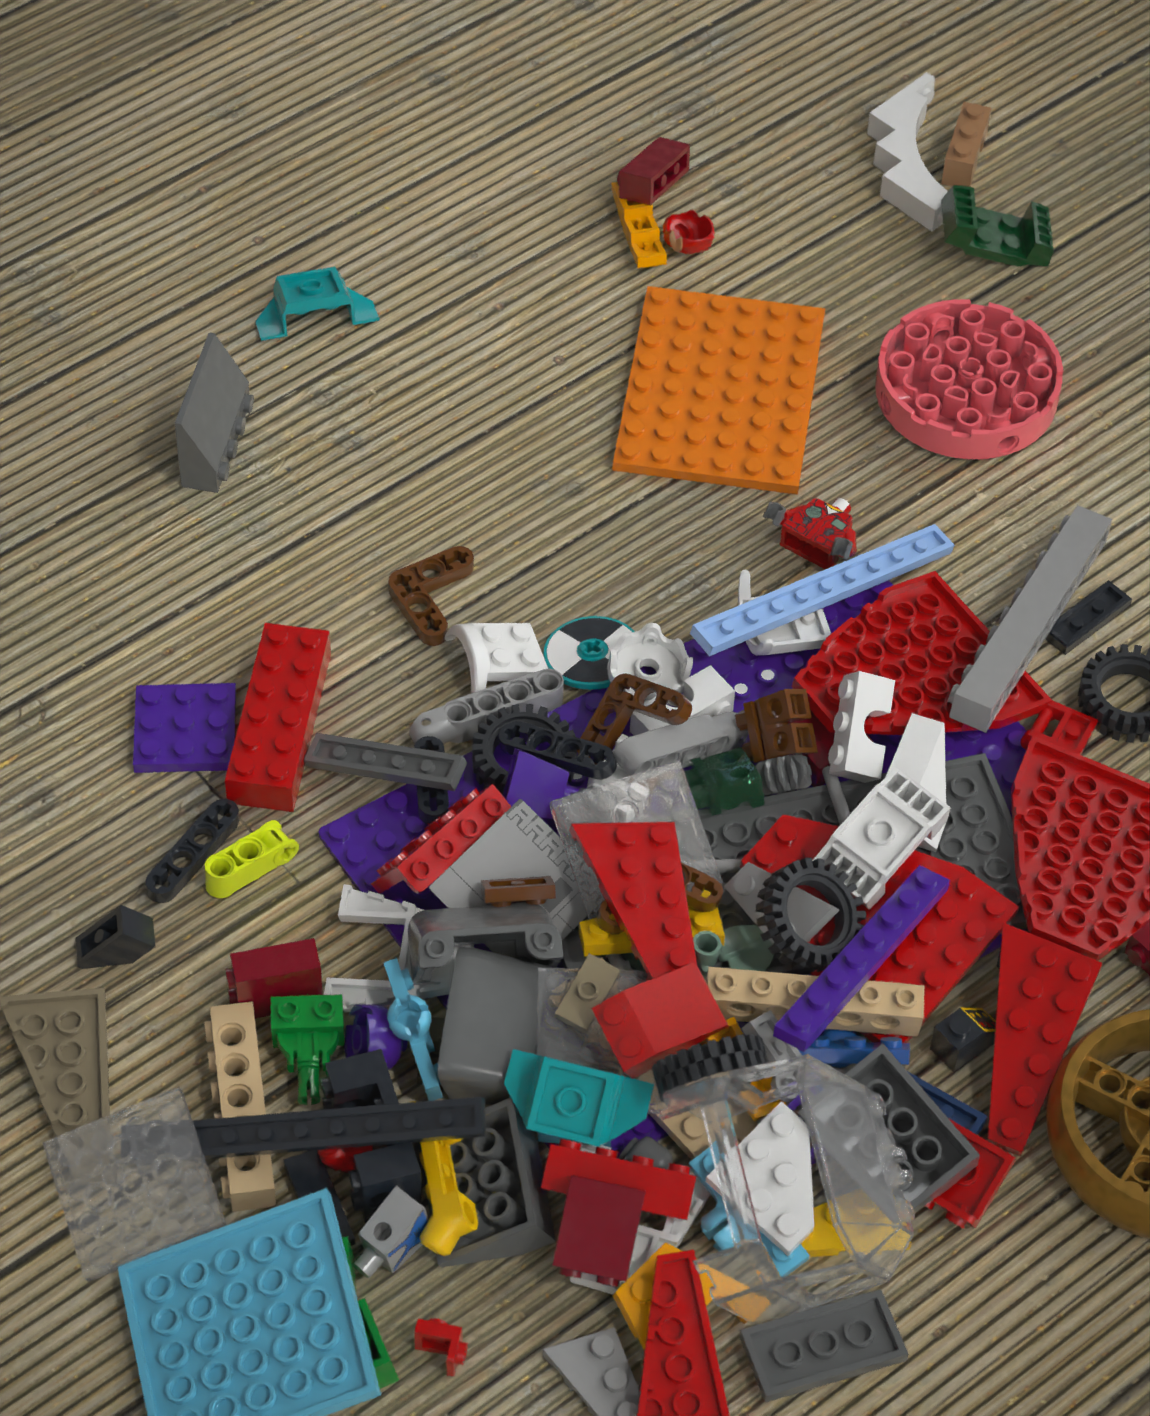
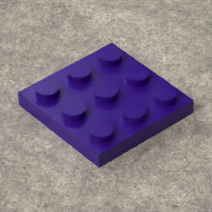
M236 683L136 685L134 773L227 771L236 738Z

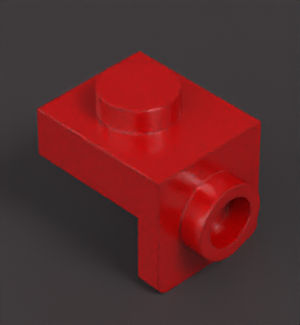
M437 1318L428 1320L417 1319L414 1331L415 1349L447 1355V1376L454 1377L457 1364L464 1365L468 1350V1343L462 1342V1327L450 1325L446 1321Z

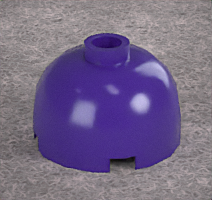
M355 1004L351 1009L349 1015L356 1016L353 1025H346L344 1048L346 1058L382 1049L388 1070H391L398 1062L401 1053L407 1048L408 1040L400 1039L393 1034L389 1027L387 1019L388 1009L386 1007Z

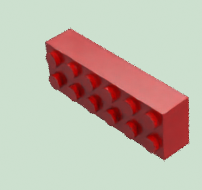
M272 623L264 624L225 777L226 797L237 805L294 812L305 767L304 758L310 746L331 657L330 631Z

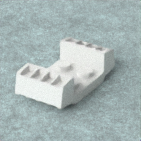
M895 767L881 783L877 784L837 828L827 844L813 860L817 858L824 859V866L831 862L837 865L835 875L842 871L846 872L849 877L844 881V884L847 886L854 882L858 888L851 893L852 897L862 896L864 902L862 905L870 910L885 894V883L926 837L932 840L947 822L951 807L915 782L898 767Z

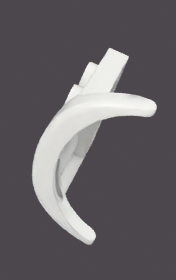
M748 570L740 572L738 606L758 598L751 597L750 573ZM819 609L746 640V643L754 655L819 649L831 632L823 609Z
M530 623L456 624L445 635L446 641L457 637L465 649L471 675V693L486 689L487 681H510L543 669H548Z

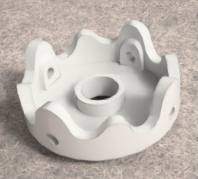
M648 623L639 631L624 632L619 637L613 649L611 648L607 665L608 678L612 682L620 674H631L676 690L682 694L684 680L689 678L693 658L688 657L681 639H668L662 634L661 627L658 624ZM643 666L652 667L657 673L647 675L640 668ZM630 688L623 690L625 692L631 693L634 696L635 691ZM656 693L649 694L644 703L655 698Z

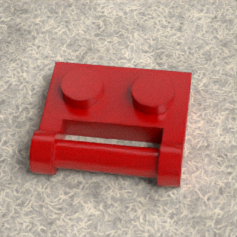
M1052 701L1047 708L1038 713L1034 724L1030 730L1024 733L1020 743L1026 750L1032 735L1082 755L1095 731L1098 720ZM1050 721H1060L1052 737L1043 734Z

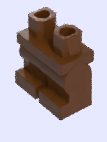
M783 689L755 701L743 703L744 710L735 715L736 724L740 731H748L750 742L744 743L741 747L744 761L759 763L776 757L795 754L809 755L818 752L813 723H791L811 718L806 689Z

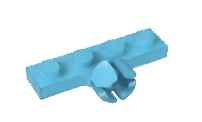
M397 958L383 962L395 997L387 1013L389 1027L395 1036L410 1042L428 1100L434 1101L443 1098L439 1086L441 1083L438 1077V1063L432 1065L429 1053L434 1052L435 1048L428 1031L432 1022L428 1005L420 997L408 993V990L414 988L408 968L401 970Z
M717 1141L689 1162L692 1172L717 1203L713 1210L702 1217L701 1228L708 1240L714 1239L716 1243L713 1246L722 1254H729L741 1244L748 1243L755 1249L778 1280L781 1281L809 1260L810 1255L800 1244L787 1256L706 1182V1177L729 1155Z

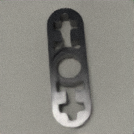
M433 736L422 737L414 745V748L445 753L443 742ZM416 785L418 813L424 823L430 824L436 818L443 816L449 811L448 790ZM436 797V811H431L430 798Z

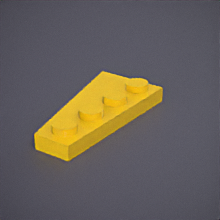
M704 890L701 896L708 898L711 892ZM688 906L693 938L701 931H711L720 938L721 944L724 946L725 934L718 908L711 912H701ZM611 914L609 919L615 921L613 914ZM597 918L579 922V936L584 956H588L589 953L594 956L633 953L631 950L632 944L625 931L619 934H609L601 930L597 923Z

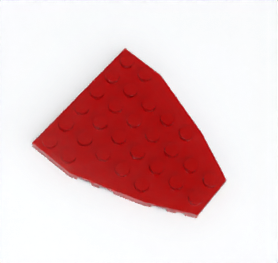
M933 571L882 590L876 601L872 604L867 603L862 607L861 613L854 619L850 617L824 640L817 654L812 655L807 661L806 667L801 669L794 677L791 687L793 689H806L810 710L829 732H835L833 722L840 704V697L838 695L839 685L844 675L857 671L895 680L891 712L877 717L867 716L864 722L865 734L903 735L912 713L943 722L945 732L978 730L949 717L952 703L948 702V698L955 684L961 685V678L967 665H974V658L980 645H987L986 641L990 631L940 575ZM1025 670L988 729H999L1036 715L1047 708L1053 700Z
M1032 735L1011 787L1015 874L1028 932L1099 961L1131 938L1134 933L1150 920V783Z
M783 814L741 860L740 868L747 862H750L772 874L797 860L800 861L804 858H812L813 860L839 826ZM914 850L885 883V894L870 910L864 905H859L856 909L857 911H866V919L858 922V924L866 925L919 865L950 880L948 891L868 980L924 985L923 1025L1002 932L1003 922L1008 924L1018 912L1019 906L964 867ZM796 885L797 888L829 904L825 896L815 888L807 885ZM833 916L808 943L817 946L826 945L834 932L835 917ZM816 970L811 972L810 975L820 976L823 971L817 972ZM859 1032L872 1042H880V1039L884 1037H898L902 1039V1043H907L912 1038V1036Z

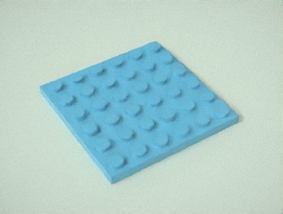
M327 1189L117 1266L148 1416H327L381 1396L332 1196Z

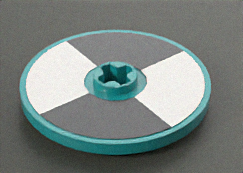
M588 616L566 622L552 632L545 643L544 659L549 669H555L561 673L565 685L589 690L607 688L611 683L607 671L611 648L613 649L624 632L631 633L635 631L627 624L609 617Z

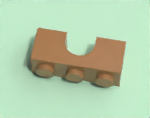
M963 102L945 157L941 184L971 187L979 152H982L987 137L991 107Z

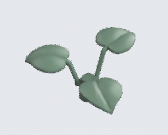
M739 925L725 929L724 946H722L720 938L711 931H701L693 938L697 966L701 970L705 981L707 979L708 967H714L717 959L721 962L728 961L730 969L766 971L773 960L774 954L768 949L773 943L769 939L763 942L760 935L763 932L757 925ZM622 953L623 959L625 961L629 960L633 970L647 975L640 959H636L633 953Z

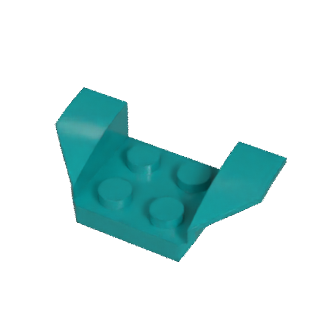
M329 267L276 276L273 288L274 297L255 323L262 341L288 336L285 317L288 314L302 315L311 310L323 308L332 310L341 305H346L353 325L380 320L374 302L348 288L337 268Z
M516 1049L512 1050L504 1081L511 1099L523 1118L526 1129L597 1147L606 1144L646 1119L655 1085Z

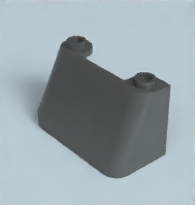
M518 903L506 907L489 905L423 910L417 912L408 924L413 984L430 982L434 968L445 966L450 962L454 954L455 945L514 941L516 958H524L531 962L551 966L554 971L563 959L562 939L550 916L540 905Z
M458 948L438 1061L439 1081L449 1099L482 1097L485 1100V1104L494 1105L511 1098L504 1085L512 1050L516 1049L536 1054L544 1002H548V999L558 991V974L553 972L551 966L477 948Z

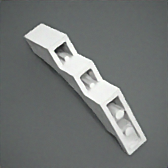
M926 72L870 112L867 134L879 141L876 143L873 165L885 172L882 176L880 196L930 231H934L943 224L941 199L948 191L926 169L917 149L916 135L925 121L927 105L934 97L935 77Z

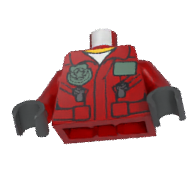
M817 498L811 500L806 505L788 510L777 502H769L763 514L764 518L772 519L775 526L782 525L780 546L823 569L835 566L840 557L848 560L849 557H853L857 552L856 532L852 529L853 518L849 515L851 506L842 498H837L832 505Z

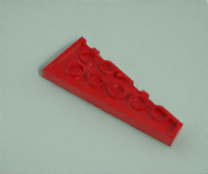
M675 822L571 823L569 832L574 841H578L584 853L583 858L587 866L592 868L599 881L598 887L621 931H625L632 944L631 950L635 958L640 959L648 975L647 981L693 962L697 964Z
M1004 922L1002 926L987 1141L1021 1157L1050 1090L1054 1076L1061 1064L1101 970L1102 962Z
M694 1249L657 1255L637 1416H730Z

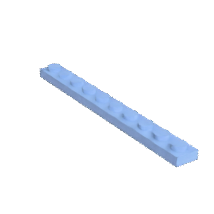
M933 524L693 624L690 634L709 656L947 556L951 554L955 545L936 524Z

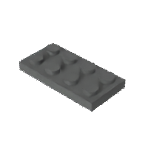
M881 1289L741 1329L739 1333V1338L765 1403L907 1361L909 1355Z

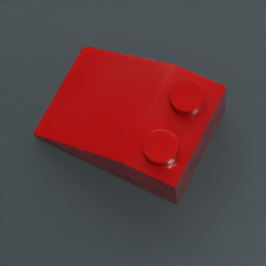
M695 962L625 989L591 1008L623 1072L633 1079L651 1070L653 1064H657V1061L665 1059L666 1056L677 1054V1051L682 1049H689L691 1046L729 1027Z

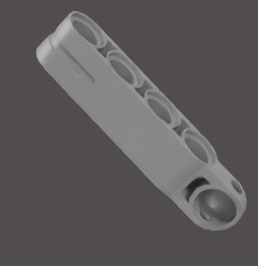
M543 669L453 699L444 706L421 713L411 725L410 737L414 744L420 738L426 736L436 737L443 743L449 741L452 743H462L473 739L474 733H478L479 724L481 722L486 724V717L492 713L498 719V709L505 707L507 713L511 714V705L519 704L520 712H526V704H534L533 713H538L540 706L548 708V713L562 706L563 676L555 669ZM428 720L431 724L424 726L422 721Z
M725 712L712 717L708 714H703L690 718L677 726L670 724L628 737L616 746L613 754L616 762L621 768L625 769V772L632 780L641 782L738 749L745 743L749 733L748 731H740L737 727L736 712Z

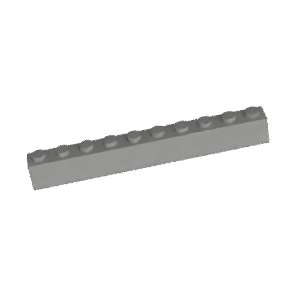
M1077 505L1071 516L1065 515L1059 528L1060 533L1054 532L1047 547L1048 551L1040 553L1035 566L1036 570H1029L1023 584L1024 588L1018 587L1013 596L1011 608L1008 606L1004 608L999 620L1000 625H993L986 641L987 645L981 644L974 658V665L968 664L961 678V685L955 684L948 698V702L952 703L950 718L985 733L987 732L1106 544L1113 519Z

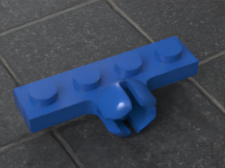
M824 1029L821 1035L816 1038L805 1052L798 1049L807 1063H825L830 1067L838 1069L848 1067L851 1064H858L881 1044L886 1046L900 1064L909 1065L910 1043H902L901 1038L884 1037L880 1039V1042H866V1038L859 1037L855 1031Z

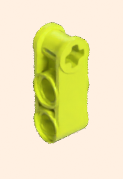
M271 820L266 822L256 831L240 838L232 845L207 858L205 862V884L208 894L215 898L229 897L237 890L258 880L276 867L292 860L299 850V844L296 840L289 839L284 834L282 826L278 821Z

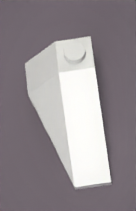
M912 713L887 775L895 767H898L902 772L946 804L944 723ZM946 823L932 840L926 837L918 847L936 852Z

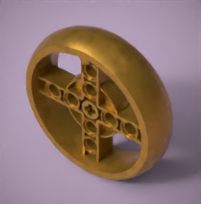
M1150 1009L1110 1019L1081 1038L1061 1062L1050 1086L1046 1108L1049 1144L1055 1161L1071 1189L1091 1210L1106 1221L1134 1235L1150 1239V1076L1139 1081L1105 1064L1120 1056L1150 1051ZM1102 1089L1110 1090V1091L1113 1092V1093L1105 1092V1091L1102 1090ZM1075 1101L1120 1124L1123 1143L1133 1157L1121 1179L1110 1172L1095 1157L1084 1141L1076 1122ZM1136 1106H1141L1145 1109H1139ZM1137 1176L1145 1177L1149 1181L1141 1180Z

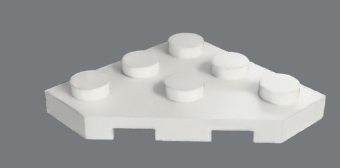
M781 1101L706 1177V1182L782 1252L789 1256L813 1231L814 1209L809 1126Z

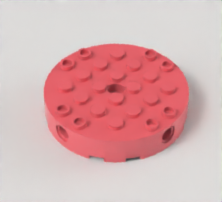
M969 299L931 303L903 316L900 323L886 334L881 344L875 383L876 397L889 423L905 438L924 449L960 459H990L1009 455L1029 446L1040 438L1049 428L1055 417L1063 375V365L1059 351L1048 334L1030 319L1025 321L1013 315L1014 310L991 302H989L988 306L971 304Z

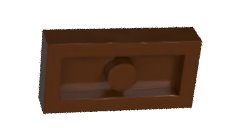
M551 876L481 880V895L485 903H490L494 907L510 906L512 901L524 900L527 904L539 905L546 903V899L556 898L555 883Z

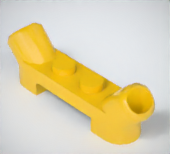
M462 1139L420 1142L422 1152H420L419 1158L422 1167L426 1171L428 1183L425 1185V1191L432 1203L433 1213L419 1238L424 1246L441 1256L450 1255L461 1236L478 1229L475 1203L458 1191L450 1145Z

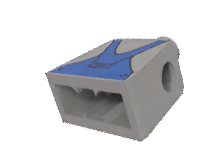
M396 1186L361 1229L359 1238L364 1251L352 1263L354 1268L368 1279L381 1265L391 1273L396 1272L422 1246L419 1236L428 1222L425 1208Z

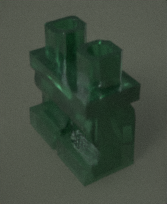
M742 747L711 755L703 760L700 757L690 759L692 769L675 774L678 791L681 796H686V801L691 811L707 807L711 815L714 816L722 814V809H734L746 801L751 808L765 805L761 775L753 763H751Z

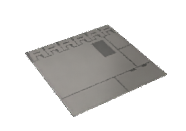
M519 799L429 886V889L448 908L489 906L490 903H485L481 895V880L551 876L555 883L556 898L546 899V903L539 905L550 916L562 940L604 900L598 887L599 881L593 870L522 799ZM525 900L512 901V904L525 903ZM514 941L484 943L494 953L516 958Z

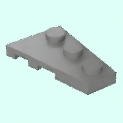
M747 862L724 887L757 925L756 919L764 916V913L755 912L756 904L763 901L757 896L759 890L765 888L763 885L764 881L772 875ZM796 886L791 891L787 902L789 921L794 931L806 942H809L839 911L834 906ZM767 926L759 927L763 933L768 931Z
M615 1327L543 1349V1357L550 1365H554L564 1377V1382L571 1391H575L584 1401L592 1416H637L640 1391Z

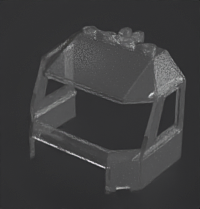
M809 1054L716 1073L665 1092L663 1100L667 1107L660 1110L658 1118L665 1120L688 1111L704 1121L734 1247L693 1261L699 1274L707 1272L714 1286L710 1287L709 1293L717 1306L758 1325L796 1314L890 1281L914 1235L911 1221L915 1220V1214L910 1201L905 1199L902 1186H906L913 1181L911 1172L907 1169L902 1170L899 1165L907 1160L906 1153L902 1148H896L891 1131L885 1127L883 1116L886 1115V1107L880 1094H876L865 1085ZM798 1070L796 1081L767 1092H762L748 1083ZM799 1092L832 1223L852 1262L781 1277L761 1239L731 1117L746 1111H750L753 1114L758 1113L757 1107ZM858 1273H864L868 1276L819 1294H812L801 1288Z

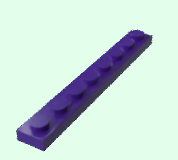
M919 865L774 1025L773 1036L805 1052L948 891L950 880Z

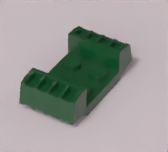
M953 185L941 199L945 243L962 248L967 255L1018 267L1027 264L1049 266L1054 247L1048 207L1031 201L1023 217L976 207L974 187Z

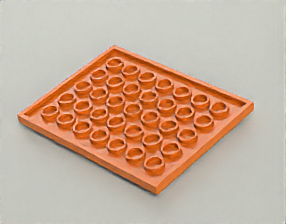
M647 286L612 471L798 495L825 308Z

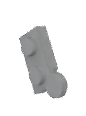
M770 1010L750 1021L741 1029L745 1035L754 1034V1036L759 1035L762 1037L771 1074L774 1077L771 1081L772 1090L780 1100L789 1102L798 1095L797 1080L809 1073L811 1068L797 1048L773 1036L774 1025L778 1020Z

